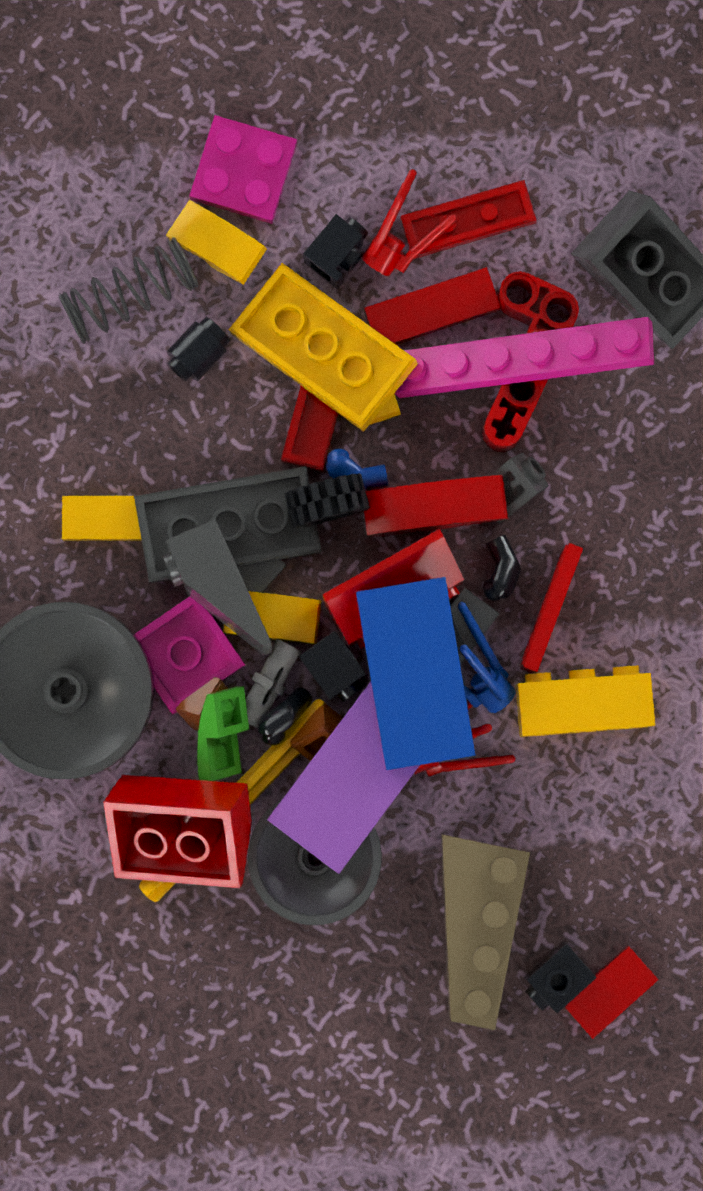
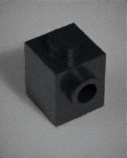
M562 942L524 977L531 985L525 992L542 1011L550 1006L556 1013H559L597 977L565 942Z

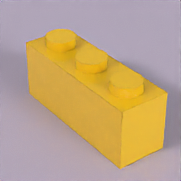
M636 665L613 667V676L601 677L595 676V669L568 671L569 679L552 680L551 672L525 674V683H517L515 685L520 737L656 726L651 673H639V666Z

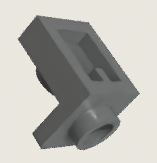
M523 452L510 458L490 475H503L508 518L549 487L544 479L546 474L542 466L533 457H527ZM498 520L497 522L501 524L505 520Z

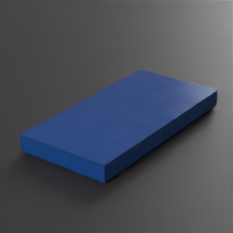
M446 577L356 592L386 770L476 756Z

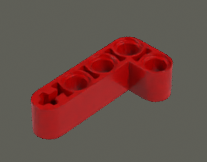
M522 271L509 274L501 283L498 300L502 312L528 325L527 333L574 326L578 317L579 306L576 298L568 291ZM515 286L523 287L529 293V301L524 304L511 302L507 297L508 289ZM554 304L562 305L569 312V319L561 323L553 322L547 315V307ZM548 379L526 382L533 391L532 398L527 401H519L512 397L509 390L512 384L501 386L486 418L482 432L483 440L490 449L502 453L516 447ZM507 410H510L515 415L510 424L509 431L515 435L507 434L503 440L495 437L497 429L492 424L500 426Z

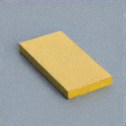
M281 263L228 329L238 340L363 432L418 364L414 357L283 263Z

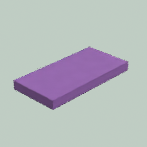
M371 681L267 819L338 874H340L420 766L386 770Z

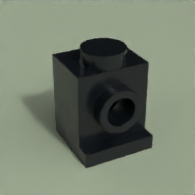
M336 214L303 253L304 263L338 290L343 284V274L341 271L344 269L349 273L359 263L364 254V251L360 248L363 246V240L369 233L353 218L349 217L345 221Z

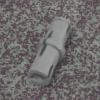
M276 639L272 653L269 654L260 673H254L252 680L255 682L246 697L248 723L257 728L260 719L269 712L277 695L282 696L286 688L283 684L298 656L302 653V651L279 639Z

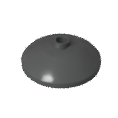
M281 800L278 801L260 818L249 843L248 868L257 893L274 912L300 924L324 925L351 915L369 898L380 875L382 852L375 827L340 874H338L324 863L320 866L312 865L308 859L310 852L267 820L281 802Z

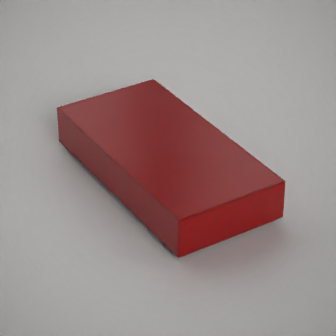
M300 386L281 462L323 472L339 413L302 386Z
M627 945L595 974L597 978L569 1002L565 1008L588 1035L594 1039L659 979Z

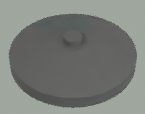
M54 602L26 610L11 619L0 629V753L7 760L24 771L50 779H76L104 771L130 752L142 736L149 721L153 707L154 682L145 650L125 624L111 614L93 606L73 602Z

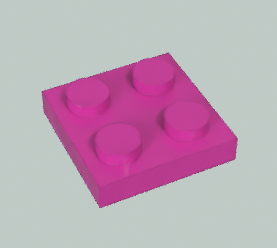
M214 115L189 195L190 200L273 224L296 150L297 139Z
M190 596L134 634L148 657L154 688L172 715L177 713L176 707L184 699L214 677L224 681L246 666L210 612Z

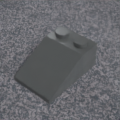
M629 190L573 250L571 255L596 282L636 318L649 317L652 321L653 333L669 348L673 349L703 317V254L651 196Z
M216 519L165 540L169 553L163 555L162 558L174 586L183 584L191 598L263 656L272 653L271 640Z

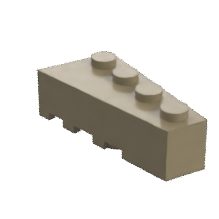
M441 834L449 1018L452 1022L495 1030L530 852Z

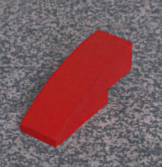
M503 475L443 480L366 491L370 506L368 510L364 511L366 533L368 536L385 537L416 531L429 532L508 519Z

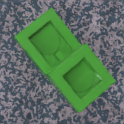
M244 686L213 692L206 696L198 730L197 766L199 780L216 781L242 773L237 733L249 730Z

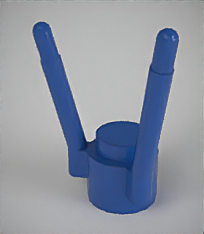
M459 602L458 609L490 667H484L467 645L460 646V652L477 672L470 681L473 688L470 689L464 685L466 699L474 708L482 704L490 713H496L512 701L516 694V689L507 680L508 672L499 663L467 605L464 602Z

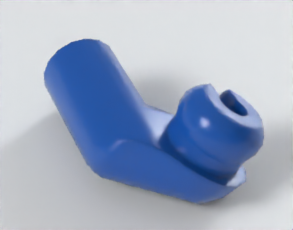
M334 449L328 454L326 469L332 479L339 476L361 473L365 490L388 486L385 464L361 468L349 458V452L345 449Z

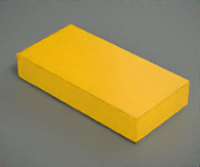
M62 496V540L142 541L134 496Z

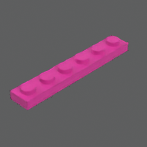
M641 317L404 350L414 357L418 364L395 394L399 398L654 365L652 321L649 317Z

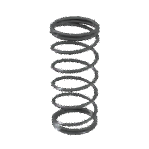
M172 237V240L168 239V244L184 277L161 247L155 245L154 248L156 262L166 292L142 259L137 256L133 258L135 272L145 303L123 272L113 266L112 274L125 315L97 278L92 277V289L104 326L77 289L72 287L70 289L72 302L66 292L59 293V299L83 344L86 341L89 342L90 338L87 334L75 295L98 327L106 333L109 330L96 284L124 321L129 322V311L117 273L143 309L150 312V301L137 261L167 301H171L172 296L159 252L169 263L186 289L192 291L195 287L198 288L199 284L175 237Z

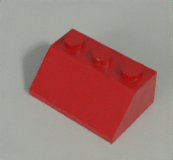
M438 529L322 594V598L348 647L357 643L360 649L365 648L356 592L446 577L449 600L460 594L457 586L463 584L464 578L444 535Z
M121 775L103 801L115 878L241 888L244 880L252 826L247 783Z

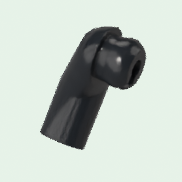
M502 535L486 543L496 564L491 579L483 583V592L491 601H498L501 598L507 599L514 592L521 573L517 557L506 535Z
M297 687L281 704L260 719L258 732L261 734L262 741L265 744L278 745L285 739V731L297 721L312 703V696L308 690Z

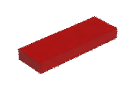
M525 180L400 216L409 250L451 214L457 216V221L416 258L536 224L537 221Z
M485 267L365 307L364 313L369 326L398 345L500 311L501 306L488 268Z
M568 543L562 549L519 665L521 670L529 673L538 672L582 554V547Z

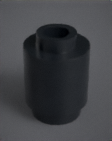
M205 317L200 323L195 321L166 351L171 357L167 365L185 382L190 377L199 381L226 353L225 346L231 340L214 321Z

